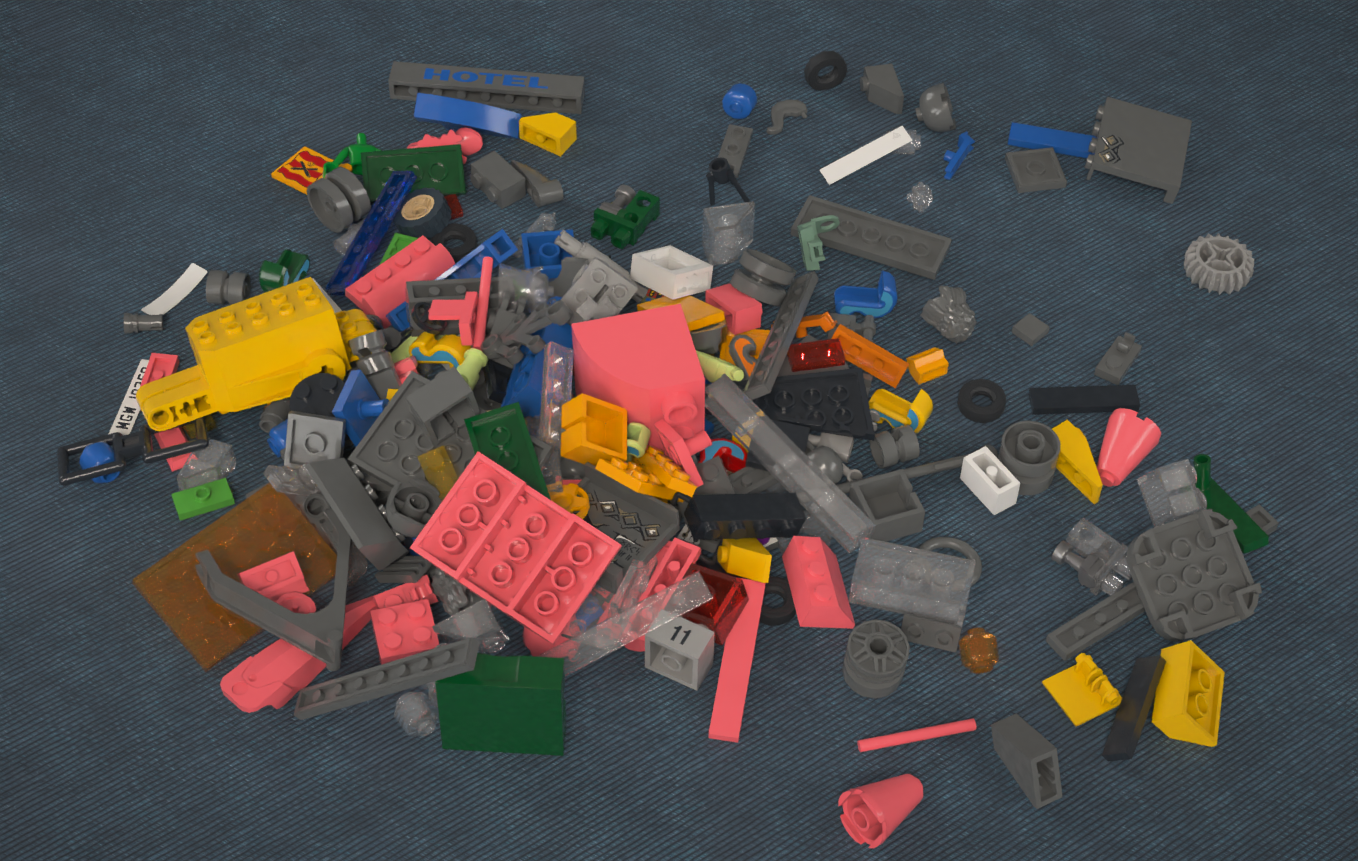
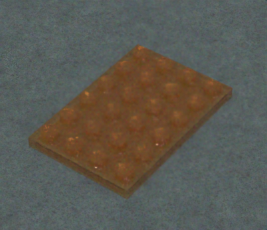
M273 480L132 579V584L202 669L207 672L264 629L213 601L197 574L195 565L200 564L195 553L209 550L221 572L241 583L237 574L294 551L303 573L304 581L310 590L302 593L306 596H310L335 577L337 555Z

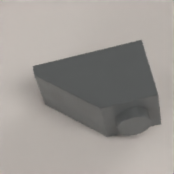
M893 64L864 67L863 77H860V88L862 92L865 91L868 101L893 113L902 114L904 94Z

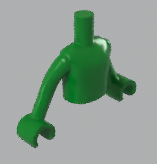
M359 133L356 136L357 144H351L343 148L333 162H326L324 164L322 177L325 178L327 173L339 167L347 156L353 168L351 172L363 175L361 152L381 150L375 146L368 145L366 135Z

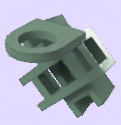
M828 215L813 218L811 221L797 226L803 264L807 271L820 270L819 261L825 260V256L823 255L822 241L817 234L837 228L840 224L837 216ZM833 221L828 226H821L824 222Z

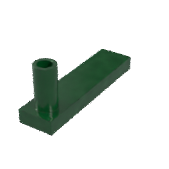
M1206 454L1196 455L1194 457V478L1182 482V490L1201 510L1212 509L1213 512L1220 513L1226 519L1233 520L1237 526V529L1233 530L1243 554L1268 545L1269 536L1211 478V458Z

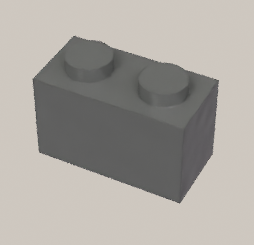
M493 151L471 163L470 180L473 186L484 192L491 202H495L501 209L526 196L525 177L497 152Z

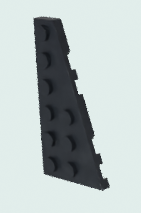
M862 368L779 376L776 378L770 393L748 402L742 395L748 380L705 384V414L755 422L756 416L808 427L810 431L874 441L875 434Z

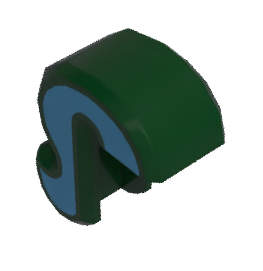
M285 249L276 263L264 260L259 272V282L264 293L304 278L310 267L309 256Z

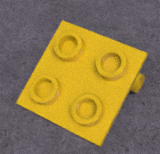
M1081 653L1076 657V665L1042 681V684L1075 727L1119 706L1122 700L1119 691L1108 681V677L1103 674L1102 669L1098 668L1093 662V658L1085 653Z

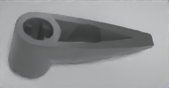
M511 160V166L525 177L526 191L537 207L563 200V189L557 179L550 180L538 170Z

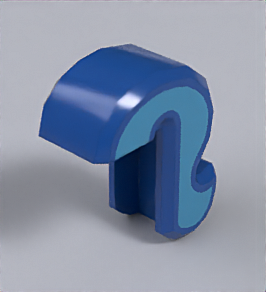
M882 271L877 288L844 285L837 288L834 292L836 313L854 315V312H858L863 316L872 315L874 318L885 316L897 304L895 278L890 273Z

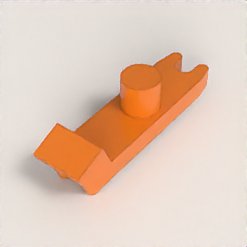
M828 311L823 314L804 316L795 335L797 338L805 337L808 335L806 327L821 326L827 332L835 327L837 321L832 319Z

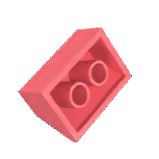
M793 536L782 559L800 627L853 629L855 622L836 555L820 537Z

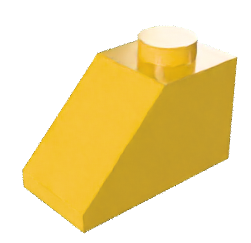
M556 112L522 117L519 120L520 139L561 157L577 139L576 121Z
M756 538L723 539L722 546L718 547L717 559L727 573L761 583H768L772 555Z

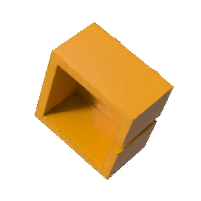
M583 393L562 405L561 428L566 429V431L561 433V457L582 464L589 462L594 466L597 465L600 458L611 461L615 457L624 462L627 461V410L625 408Z

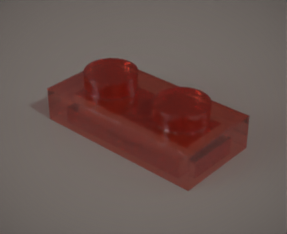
M839 338L791 344L787 352L792 372L845 365V355Z

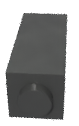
M1017 713L991 724L994 750L1032 805L1038 809L1062 798L1057 748Z

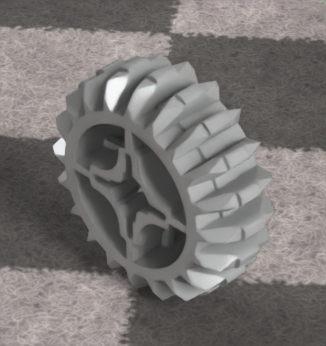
M1208 233L1205 238L1199 236L1196 241H1192L1184 256L1186 277L1191 278L1192 284L1198 283L1199 289L1207 288L1209 293L1212 290L1217 291L1219 295L1223 291L1231 294L1233 290L1239 292L1242 287H1246L1254 272L1252 251L1246 249V244H1239L1238 239H1230L1229 235L1221 237L1218 233L1213 237Z

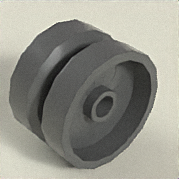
M337 167L325 175V178L316 180L307 188V197L312 210L324 226L333 232H342L351 226L353 221L360 220L370 212V200L366 190L357 177L346 168Z
M745 248L739 261L744 269H735L730 284L740 292L756 300L774 306H781L787 293L782 286L791 285L796 270L775 257L754 249Z

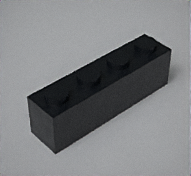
M796 493L693 495L684 512L693 540L791 538L798 535L806 520Z

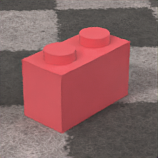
M730 283L706 290L705 302L724 311V317L728 324L727 328L731 333L737 335L761 327L762 304L756 299L740 292Z

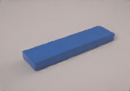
M1012 122L1008 145L1029 149L1053 147L1055 153L1087 158L1088 154L1092 155L1091 152H1088L1092 137L1095 138V136Z

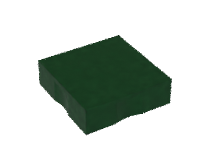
M477 653L474 670L435 681L443 749L564 755L566 735L564 658L507 657Z

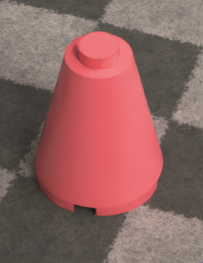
M1119 408L1114 410L1109 417L1096 466L1102 484L1105 486L1120 485L1159 443L1161 438L1159 427L1147 417L1144 421L1136 417L1138 414L1136 411Z
M904 774L849 789L841 794L838 801V807L843 805L844 814L840 815L842 824L857 843L863 844L865 842L870 844L868 848H876L891 835L923 799V785L913 775Z

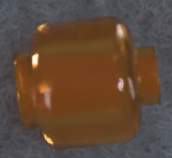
M984 628L968 630V634L959 640L962 665L975 674L992 671L993 666L999 662L996 636L985 632Z

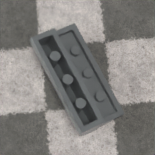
M511 276L491 277L487 318L490 312L494 314L495 310L499 308L505 290L511 291V299L506 311L515 312V293ZM481 278L406 282L407 321L413 327L411 337L419 336L425 332L416 325L411 315V311L417 303L426 302L432 304V300H465L466 292H477L479 297ZM424 308L416 309L419 319L422 318V314L425 311ZM447 320V326L444 331L435 335L460 334L459 320ZM427 322L424 323L425 325H427V326H429V327H431V328H434V329H440V328H442V326H440V325H438V324H436V323H435V324H429V323H427Z

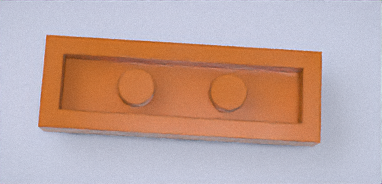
M842 324L837 327L828 344L842 358L894 388L898 386L909 366V363Z

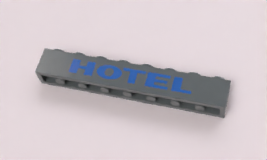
M393 61L388 80L390 99L416 101L417 93H424L510 109L581 114L585 96V77Z

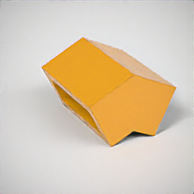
M934 347L906 358L907 363H909V372L918 385L947 374L949 363L944 357L943 349Z

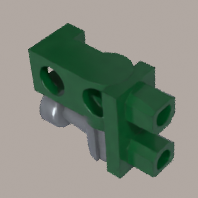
M628 185L619 186L615 192L616 199L612 203H601L600 208L593 212L594 222L591 226L592 238L602 240L605 235L611 236L613 246L621 250L627 244L634 246L637 238L643 234L651 220L655 221L660 215L659 197L639 190L636 194ZM643 200L649 201L650 205H643Z

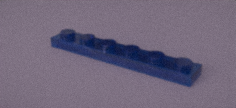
M413 171L392 172L325 289L330 295H345V289L359 280L417 179Z

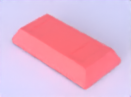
M182 427L154 434L161 449L189 442ZM194 452L166 459L172 472L198 462Z

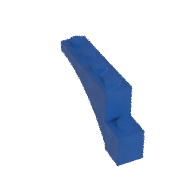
M501 229L435 280L481 278L484 257L493 258V270L511 257L518 249L505 231ZM406 301L386 315V318L398 332L410 327L407 321Z

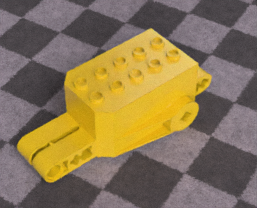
M308 277L194 318L185 329L197 365L144 384L137 390L136 401L150 428L155 431H165L217 411L223 415L228 412H237L291 397L295 386L299 382L313 374L329 373L343 380L346 371L351 369L350 362L359 359L358 356L353 355L348 341L377 331V329L366 314L359 309L334 313L333 307L314 280Z

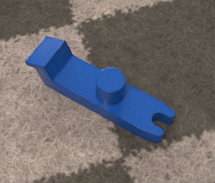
M967 131L959 135L958 151L955 153L947 150L944 160L949 162L944 176L947 180L953 177L967 154L974 148L971 144L975 140L968 136Z

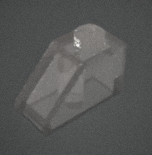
M208 438L209 446L206 449L192 452L178 474L179 490L183 491L226 478L229 473H232L236 466L232 445Z

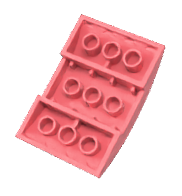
M477 452L413 542L410 549L477 596L554 645L622 545L580 517L571 514L540 494L523 480L488 457Z

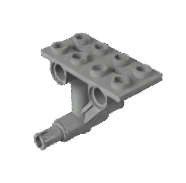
M565 230L560 232L561 236H557L554 244L567 251L572 257L589 260V265L584 264L572 281V286L561 299L570 309L571 317L566 322L567 324L571 325L584 320L575 310L587 300L588 296L597 304L608 296L621 309L631 298L640 303L642 300L641 296L645 297L648 289L631 279L629 272L611 260L607 255L597 250L588 242L581 243ZM572 351L570 353L569 359L571 360L570 366L574 368V359Z

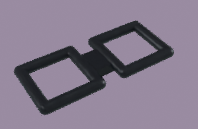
M205 416L171 428L174 429L195 423L196 440L153 451L151 434L163 431H155L148 424L142 425L139 432L123 436L120 432H115L62 446L57 450L59 483L66 486L123 471L126 468L125 459L142 455L145 463L150 464L206 449L209 446ZM106 442L109 445H113V462L70 473L69 456L83 453L85 447L93 443Z

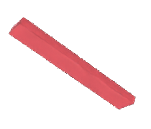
M737 578L709 728L710 739L736 743L739 741L766 583Z

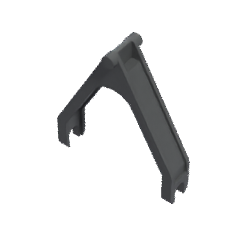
M332 508L323 510L328 521L324 522L322 528L337 552L334 595L329 605L318 612L309 614L294 613L224 575L209 550L195 553L200 564L195 565L197 574L213 601L326 663L328 670L337 671L340 669L351 537Z

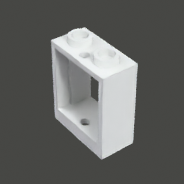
M669 245L632 254L630 278L673 300L710 289L713 265Z

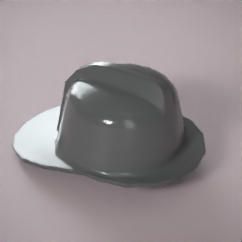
M719 322L690 331L695 350L707 354L717 353L718 345L722 342V328L726 326V322Z

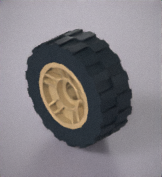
M427 187L414 190V192L405 195L403 199L398 201L399 203L395 205L394 212H392V219L400 234L416 238L423 235L427 239L442 232L448 225L449 220H451L452 214L441 191Z

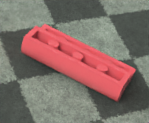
M422 235L345 289V296L362 309L366 315L378 316L383 322V328L386 329L392 325L386 318V315L406 301V282L435 280L456 263L441 243L435 246Z
M678 538L668 541L618 595H614L596 626L597 631L623 642L626 649L637 652L645 651L646 632L661 609L669 611L697 562L701 554V548Z

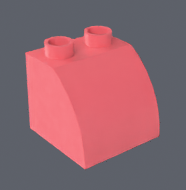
M681 304L571 324L576 397L583 393L625 408L627 410V425L631 422L644 424L650 430L651 436L646 449H648L649 445L662 450L667 457L668 454L654 427V423L664 419L684 441L705 430V378Z

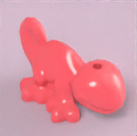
M462 127L456 133L451 129L448 134H442L439 138L425 134L422 140L411 143L407 146V149L461 144L462 161L465 164L466 156L478 152L482 148L483 140L477 131Z

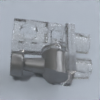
M1082 518L1069 532L1066 542L1063 540L1059 543L1051 557L1058 564L1066 562L1078 571L1080 584L1089 587V592L1095 596L1101 590L1109 595H1113L1121 590L1124 581L1115 576L1116 573H1119L1128 580L1132 578L1126 559L1128 546L1123 543L1120 545L1118 541L1085 518ZM1076 552L1079 553L1080 555H1082V556L1085 557L1086 559H1084V558H1082V557L1076 555L1075 553H1076Z

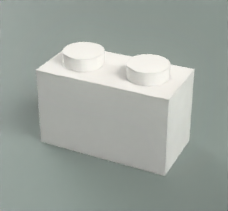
M986 446L964 457L960 479L993 515L1016 504L1020 482Z

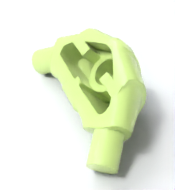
M696 350L703 375L711 383L741 381L744 378V372L739 367Z

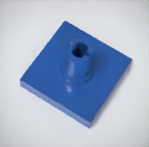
M351 370L332 413L336 418L346 419L345 432L355 447H357L387 406L389 400H380L361 370Z

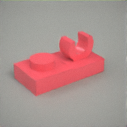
M428 575L422 576L417 583H405L372 597L377 609L429 599L430 605L438 602L436 595L433 593V587Z

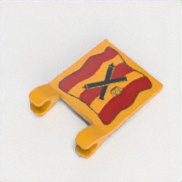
M304 146L272 172L271 176L307 195L308 186L316 180L323 178L324 164L334 160ZM348 163L340 164L339 166L348 169L350 172L353 169Z

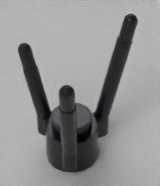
M720 157L712 160L709 164L710 173L706 175L709 183L710 205H715L714 182L726 184L730 181L751 211L754 210L751 201L735 178L727 159Z
M370 317V321L377 331L383 330L387 342L384 347L386 351L391 352V350L396 349L400 345L401 339L413 331L411 326L401 332L394 328L384 329L375 317Z

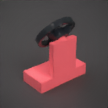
M466 292L465 300H432V304L426 302L417 303L411 311L412 318L419 328L430 334L442 333L447 326V320H459L461 344L473 345L478 294L477 292ZM417 308H424L425 310L421 319L417 316ZM425 322H427V323H429V324H435V323H436V324L442 326V328H440V329H434V328H431V327L425 325L424 323H425Z

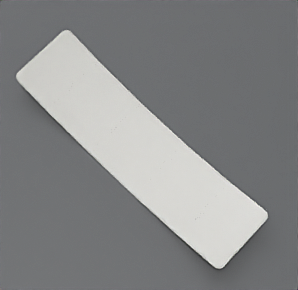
M192 263L166 292L142 308L141 311L149 315L165 314L196 287L206 275L207 270Z

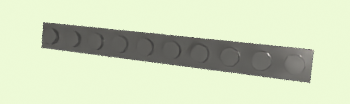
M1260 504L1246 512L1267 535L1277 529L1279 522ZM1132 582L1049 633L1046 642L1066 661L1145 612V608L1135 583Z

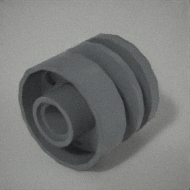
M883 620L864 621L856 626L849 635L842 668L843 676L848 686L863 697L875 699L886 697L896 691L903 680L909 657L910 646L907 636L899 627Z

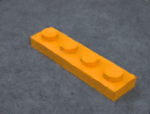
M649 445L645 454L637 458L666 487L690 497L693 496L697 486L689 480L690 475L681 471L680 466L672 463L673 460L665 456L662 450Z

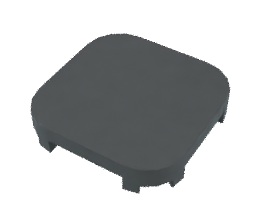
M1212 509L1201 510L1195 514L1151 528L1135 537L1128 546L1126 559L1130 574L1151 625L1156 633L1166 640L1173 642L1187 641L1244 620L1254 614L1259 594H1262L1260 582L1254 583L1233 530L1237 529V526L1232 519L1228 520L1220 513L1213 512Z

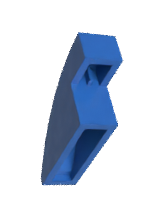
M417 93L414 118L417 121L442 124L446 130L452 129L457 131L459 128L467 127L482 135L519 138V120L522 118V115L485 104Z

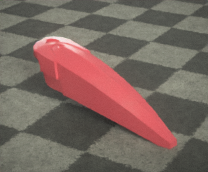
M373 596L346 605L342 650L371 620L370 611L377 609L372 598ZM279 639L254 657H248L222 678L220 686L224 696L244 712H255L267 705L280 709L300 689L305 688L326 667V663L285 640Z

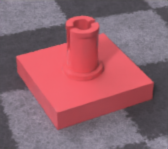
M664 419L654 423V427L668 457L673 460L672 463L680 466L681 471L689 474V480L697 488L704 483L691 456L712 445V441L706 431L702 430L684 441Z

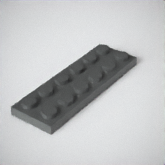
M811 195L808 196L791 228V235L799 238L798 225L807 223L813 218L828 215L837 216L840 221L837 228L817 234L824 246L935 280L952 242L950 238ZM833 221L824 222L821 226H828Z

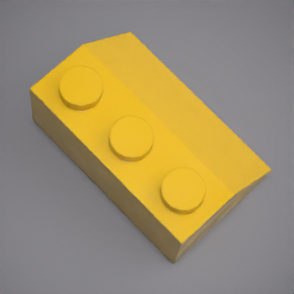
M1191 640L1161 649V656L1165 659L1166 664L1155 692L1152 723L1169 738L1210 747L1217 746L1225 672Z

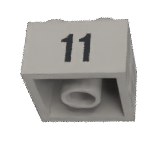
M661 609L645 634V668L697 691L713 666L715 632L703 624H695L684 619L678 613H670Z

